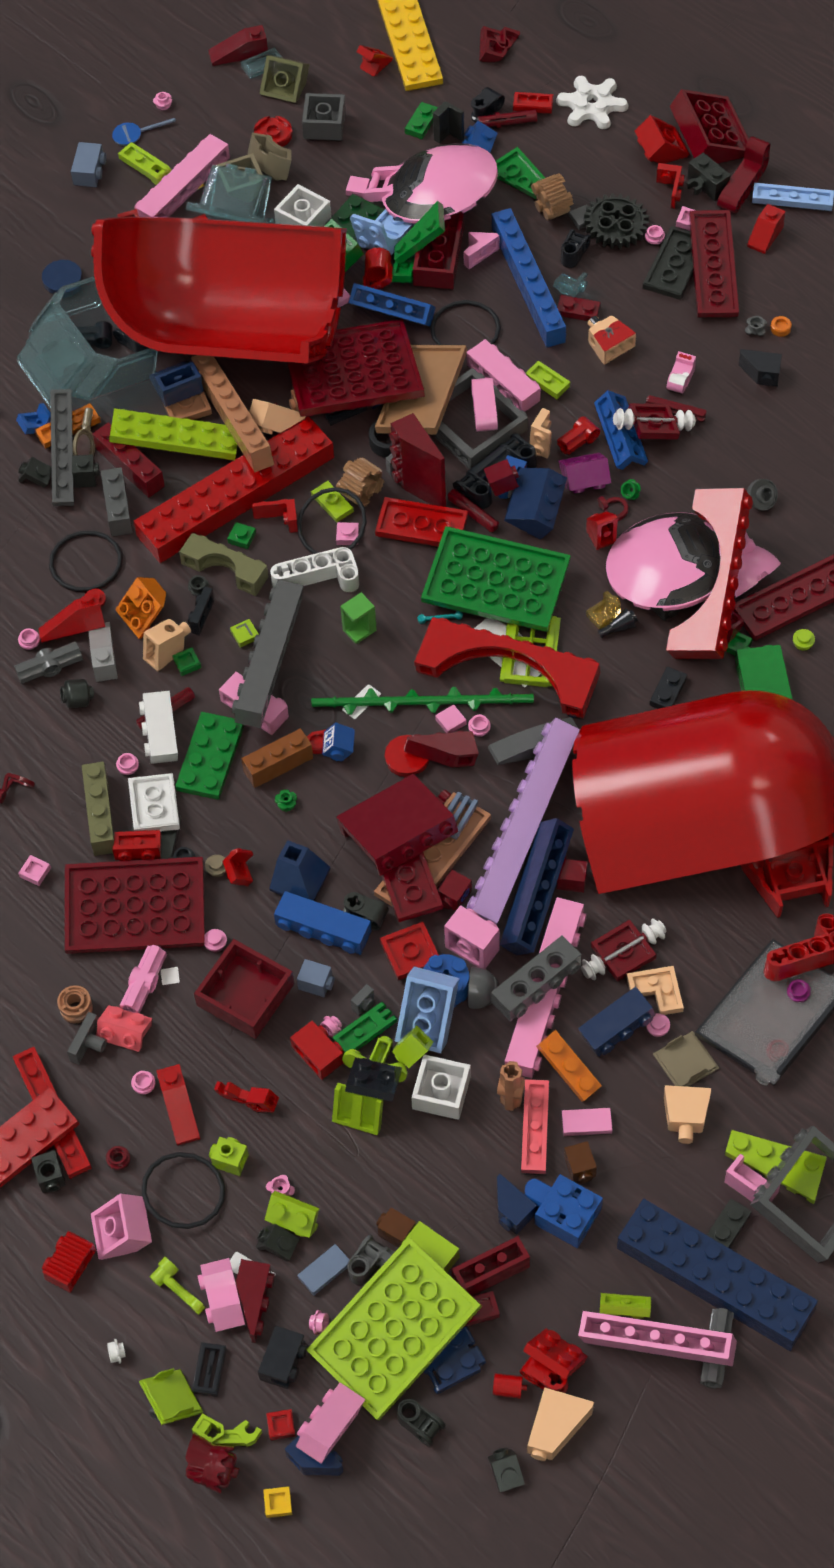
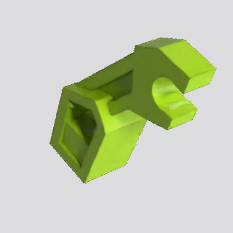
M203 1413L192 1428L193 1434H199L214 1445L248 1447L255 1444L262 1434V1430L256 1427L253 1433H247L246 1430L250 1426L247 1420L235 1427L234 1430H225L223 1424ZM212 1428L218 1431V1434L213 1438L207 1436Z

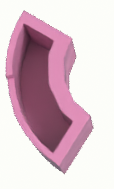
M230 1258L200 1265L202 1275H198L200 1289H206L210 1308L205 1309L208 1324L214 1323L216 1332L245 1325Z

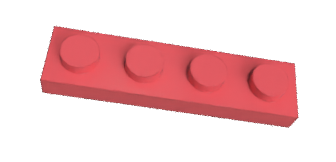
M525 1080L521 1173L546 1174L549 1080Z

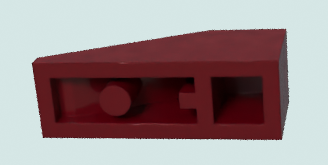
M263 25L244 28L209 49L208 52L212 66L268 55L267 38Z

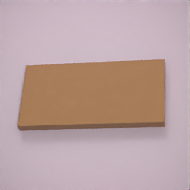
M411 345L424 387L425 397L384 403L375 425L376 433H391L390 423L414 413L428 434H437L467 355L466 345Z

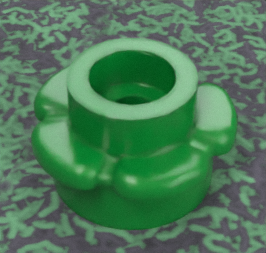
M629 479L622 484L621 494L628 500H635L639 497L641 486L639 483H636V480Z
M282 790L280 794L275 796V803L283 811H290L296 805L297 795L294 792Z

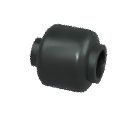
M85 679L66 680L64 686L60 687L61 702L65 703L68 708L87 707L90 699L94 698L93 686H89Z

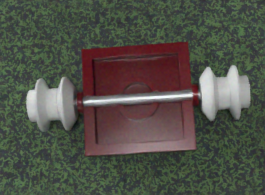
M630 403L625 413L623 409L619 408L613 416V423L618 430H621L623 426L630 430L634 425L639 439L678 440L680 431L684 427L686 431H690L696 422L695 415H693L691 410H687L685 414L682 410H678L676 415L673 416L669 404Z
M651 919V925L643 924L642 933H640L631 920H628L592 941L591 947L598 956L592 954L591 961L589 962L585 959L582 960L583 966H581V970L587 979L596 980L597 973L605 974L606 966L618 982L626 977L627 973H633L655 960L657 954L647 941L655 945L657 937L665 939V926L660 920Z

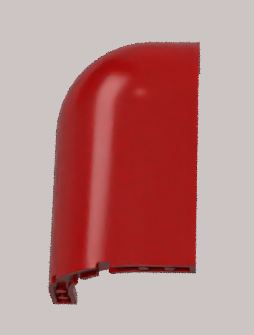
M113 217L97 219L93 223L92 235L94 236V245L91 248V255L94 257V277L99 297L113 322L126 335L139 344L150 349L168 353L295 363H311L320 360L327 353L326 346H331L341 308L337 307L338 298L343 297L347 228L174 217Z
M756 690L731 692L584 725L574 741L573 753L577 754V759L572 760L576 806L577 808H582L583 820L579 822L598 894L769 859L808 846L834 832V738L827 727L810 710L782 695Z

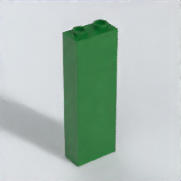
M765 645L756 648L745 647L736 650L735 664L741 691H766L792 699L781 645Z

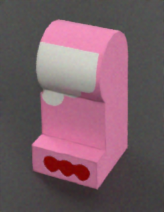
M678 351L675 364L667 381V390L681 394L684 393L695 371L696 356Z

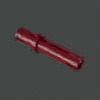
M536 109L504 114L496 112L494 115L478 116L477 121L488 127L501 128L504 125L537 122Z

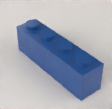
M356 283L353 284L348 302L358 307L429 327L431 326L436 308L431 304Z
M287 891L284 892L274 913L275 925L282 930H292L305 938L312 937L318 939L325 945L338 946L347 953L355 952L361 955L372 932L370 920Z

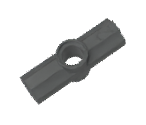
M72 642L55 650L52 648L42 649L36 654L35 658L14 665L21 684L43 675L45 677H53L60 673L63 667L81 661L83 657L77 643Z
M724 1308L712 1309L709 1330L731 1333L734 1313ZM703 1362L700 1384L714 1389L721 1388L724 1380L725 1365Z

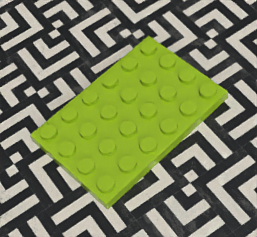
M408 1237L306 1350L339 1383H342L363 1397L365 1401L362 1406L375 1419L380 1420L479 1311L482 1305L418 1244Z

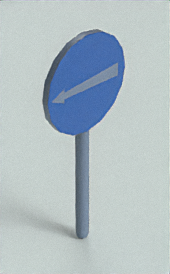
M172 118L144 128H139L134 123H122L113 130L112 137L118 145L127 146L131 142L136 143L140 139L141 132L173 123L176 119Z

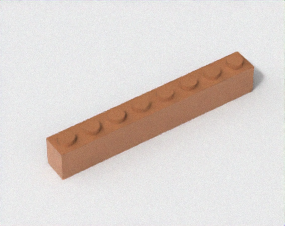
M196 355L191 357L192 362L201 375L204 391L254 472L274 465L270 445L214 356Z

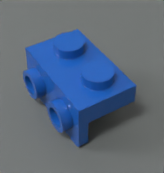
M477 121L473 126L470 125L464 134L466 139L462 143L479 146L490 153L497 132Z

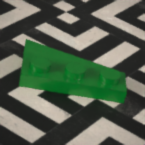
M518 147L496 160L498 168L497 179L536 199L531 185L545 177Z

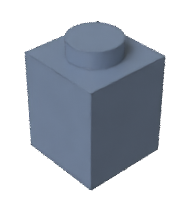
M305 959L297 977L298 990L325 997L327 990L332 989L335 977L332 976L331 967Z

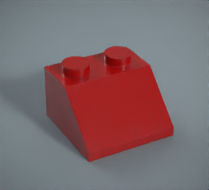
M652 115L635 130L638 137L637 141L644 148V154L651 162L655 161L665 164L690 155L677 129Z

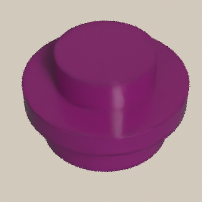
M799 979L792 981L787 988L788 998L796 1003L805 1002L811 995L809 984Z

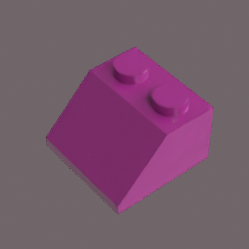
M601 453L558 460L562 475L567 477L565 486L573 493L584 492L585 488L593 487V489L605 488L606 484L611 483L608 458Z

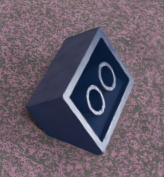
M520 468L518 471L519 477L516 478L519 487L513 489L504 521L541 540L554 527L567 477L550 468Z

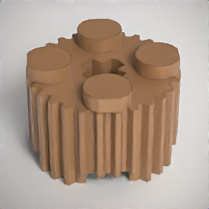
M560 173L539 180L531 185L532 191L538 199L535 201V206L539 213L543 211L547 221L568 213L571 209L570 206L574 204L571 193H567L565 186L562 184L565 180Z
M360 457L354 460V462L349 460L344 465L343 471L345 473L336 484V487L350 490L360 498L365 507L370 503L368 499L373 496V493L376 492L378 494L381 491L385 481L382 479V470ZM340 492V494H342L343 496H345L346 498H348L349 500L358 505L356 500L353 499L351 496H349L346 493Z

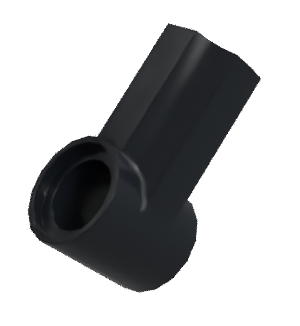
M100 321L95 326L72 327V344H94L100 349L109 348L112 345L113 326L109 322Z

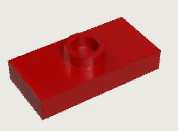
M515 92L513 111L536 109L537 113L552 114L554 94Z

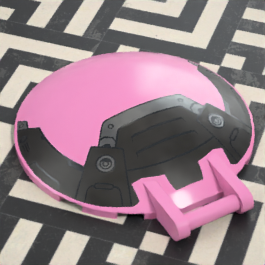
M463 143L440 145L421 151L398 166L375 167L371 173L372 179L369 187L364 191L363 199L369 202L382 201L391 216L402 218L403 222L416 224L439 201L443 204L444 220L451 219L450 215L459 211L465 213L477 205V200L481 197H486L491 192L497 181L498 168L494 157L487 150L479 146ZM379 180H385L383 188H377Z
M675 512L647 518L627 529L612 545L606 561L609 583L616 594L623 600L626 598L633 602L634 606L650 610L651 607L663 608V611H671L691 607L707 600L716 583L721 560L719 541L713 527L700 519L697 514ZM747 532L745 533L746 545L742 550V555L750 553L756 548L754 541L749 538Z

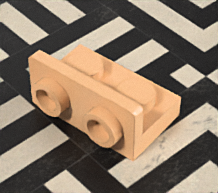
M542 408L531 425L529 444L535 447L536 456L548 458L552 432L549 430L551 425L549 420L550 411Z

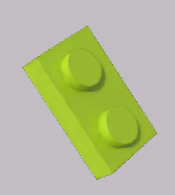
M274 1191L271 1194L264 1220L272 1223V1225L277 1224L282 1228L293 1231L300 1237L310 1238L317 1230L318 1224L316 1220L320 1208Z

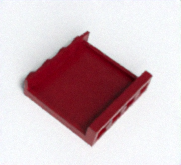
M414 774L336 816L341 833L344 837L350 836L375 863L380 876L459 832L454 815Z

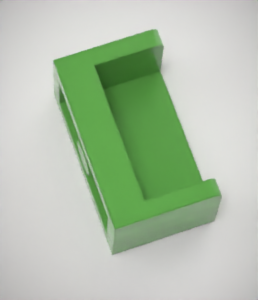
M362 592L340 606L343 631L355 644L377 631L375 606Z

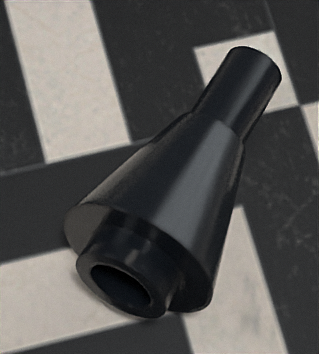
M625 608L609 625L597 631L600 637L603 638L612 632L635 628V623L638 620L633 610L628 611Z

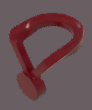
M603 496L599 497L598 506L604 512H609L608 504L620 502L623 504L624 510L616 515L618 521L627 515L628 504L623 498L612 497L605 500Z
M7 773L4 777L3 786L0 789V804L4 802L7 791L13 782L30 788H34L35 783L25 777Z

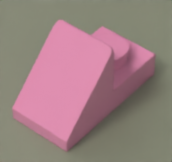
M469 232V247L464 251V265L471 269L499 250V235L497 233Z

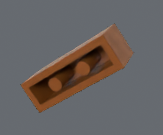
M300 728L241 758L243 771L252 786L256 788L313 759L312 745Z

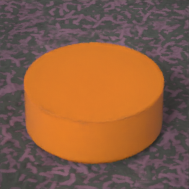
M775 317L771 322V332L778 337L787 336L791 332L792 323L787 317Z

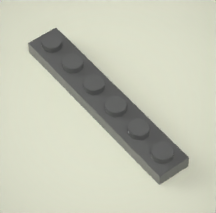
M51 389L53 506H74L71 389Z

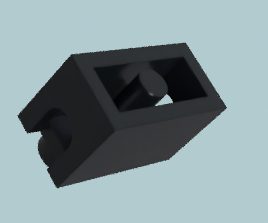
M275 1326L258 1370L261 1381L285 1389L289 1388L291 1382L294 1383L299 1373V1368L297 1367L299 1359H304L307 1352L306 1349L308 1348V1345L303 1340L304 1335Z

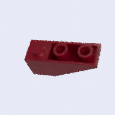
M473 731L438 732L431 735L415 734L407 737L404 746V752L452 768L474 766L479 754Z
M241 1259L236 1287L251 1341L256 1343L257 1335L262 1336L264 1321L261 1320L262 1313L268 1310L270 1298L266 1297L268 1288L273 1287L275 1274L271 1273L270 1264Z

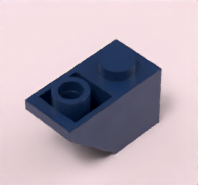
M300 1436L285 1448L286 1457L303 1475L340 1476L343 1473L341 1464L343 1460L334 1450L328 1454L321 1464L296 1447Z

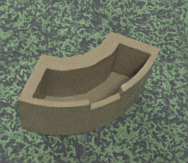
M252 132L248 155L253 153L260 170L270 175L272 179L287 181L291 165V150L276 144L270 135Z

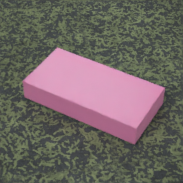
M610 1108L562 1110L563 1136L612 1134Z

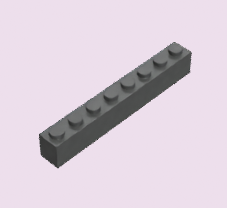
M278 580L276 587L271 588L269 596L271 602L266 603L264 616L266 617L261 619L259 625V632L261 633L255 636L253 645L255 651H250L248 659L250 666L244 669L243 680L245 681L244 684H239L237 692L239 699L233 702L232 713H235V723L257 728L262 726L302 602L303 585Z

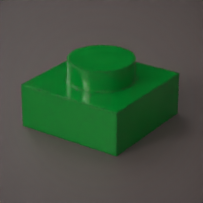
M236 522L227 538L228 544L248 550L256 534V529Z

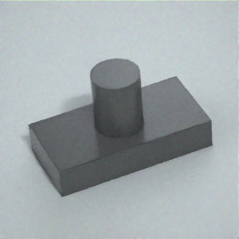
M87 1013L67 1051L70 1062L79 1065L87 1048L101 1053L104 1051L107 1039L95 1035L98 1022L96 1014Z

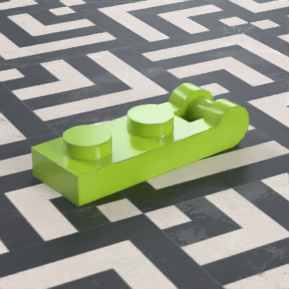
M132 142L118 153L120 160L151 179L155 185L172 171L167 164Z

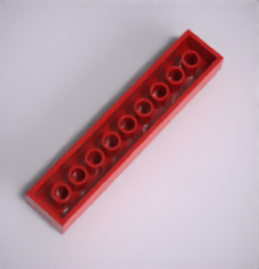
M307 416L305 419L267 440L271 448L274 465L254 472L246 457L242 455L134 520L136 536L157 561L162 563L177 554L192 533L199 536L210 534L251 509L253 503L266 500L334 458L333 442Z

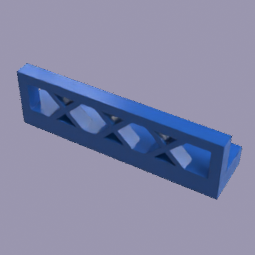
M607 390L594 404L616 468L623 470L632 461L645 465L648 459L634 425L630 430H627L625 426L618 430L613 423L614 413L619 408L623 409L624 413L628 409L629 405L626 397Z

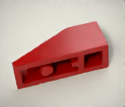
M85 595L80 599H76L38 629L41 642L105 627L98 596Z
M180 1064L156 1070L177 1146L199 1140L200 1136Z

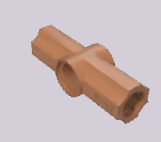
M509 1061L501 1067L497 1095H500V1103L504 1105L505 1109L513 1111L521 1106L525 1078L522 1077V1069L518 1066V1063Z

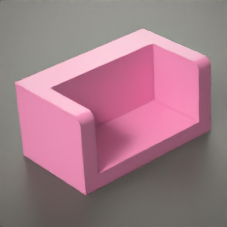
M739 1154L726 1171L724 1182L750 1201H753L755 1198L753 1195L756 1193L755 1190L761 1184L764 1185L767 1180L743 1163L745 1156ZM780 1185L769 1199L770 1202L779 1193Z

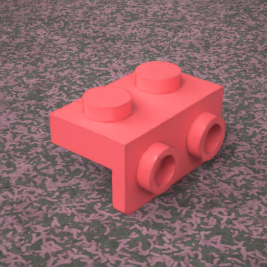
M108 1005L98 1019L96 1035L107 1039V1043L139 1052L142 1049L143 1037L152 1026V1018Z

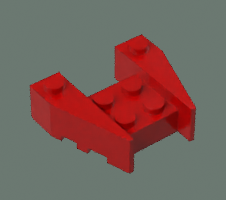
M833 834L798 850L741 865L743 872L777 918L781 917L782 901L821 893L825 907H829L832 897Z

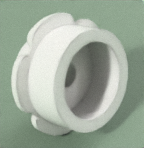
M114 1339V1342L107 1343L110 1362H119L120 1364L121 1358L126 1357L123 1342L118 1343L117 1339Z

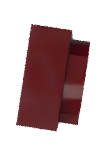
M233 939L194 992L196 1005L256 1039L294 986L293 971Z

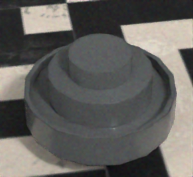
M756 479L749 485L747 490L753 500L752 507L757 510L772 508L778 498L776 485L768 479Z

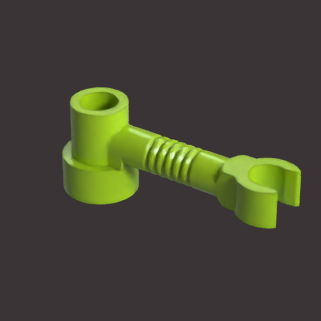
M164 1257L158 1263L159 1267L150 1275V1279L159 1287L164 1283L199 1315L205 1308L203 1303L172 1278L179 1269L169 1259Z

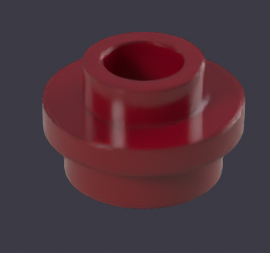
M114 1146L107 1152L106 1162L114 1170L124 1169L130 1162V1153L125 1147ZM117 1156L123 1157L121 1161H114Z

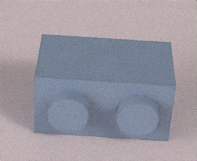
M78 143L71 169L73 185L97 187L98 180L102 178V164L105 165L106 153L103 152L102 144Z

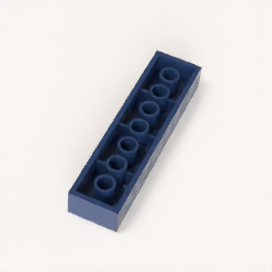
M644 1198L618 1237V1250L714 1307L728 1309L734 1313L733 1318L790 1352L816 1310L818 1300Z

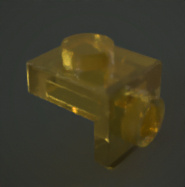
M609 591L603 593V600L588 609L586 616L598 629H601L620 614L621 602L615 595L612 596Z

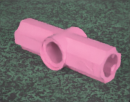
M147 946L138 967L133 968L129 977L128 989L120 1003L121 1009L140 1013L149 993H153L158 982V973L167 956L166 951L162 950L159 946Z

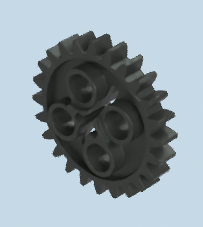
M611 193L609 198L606 194L603 195V199L596 197V202L591 201L590 207H586L584 214L586 233H590L591 239L596 238V243L602 241L603 247L610 244L611 249L615 245L619 249L622 248V245L629 248L630 242L636 245L637 240L642 241L643 235L645 236L649 226V215H646L647 209H642V203L636 204L637 199L629 200L630 195L622 198V193L618 197H615L614 193Z

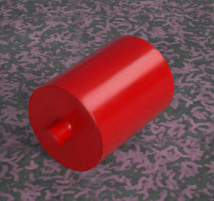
M495 1373L493 1395L521 1398L522 1390L527 1391V1385H522L523 1376Z

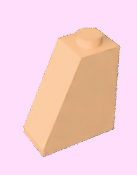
M544 1387L527 1445V1453L531 1454L532 1458L540 1461H546V1459L553 1460L592 1415L594 1402Z

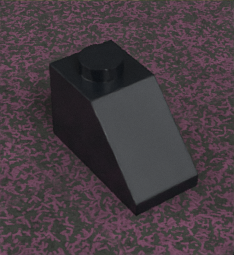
M740 349L739 366L756 384L778 387L782 354Z

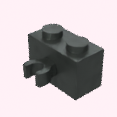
M702 153L689 162L687 189L695 187V195L703 191L712 200L716 201L729 182L731 175L705 153Z

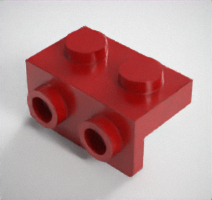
M161 831L115 832L113 846L115 860L161 859Z

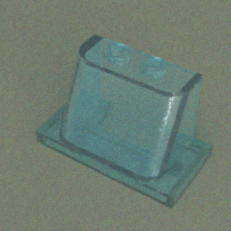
M226 163V167L212 164L200 203L187 202L186 210L236 221L273 223V218L265 217L272 177L257 174V169L245 167V171L238 170V165Z

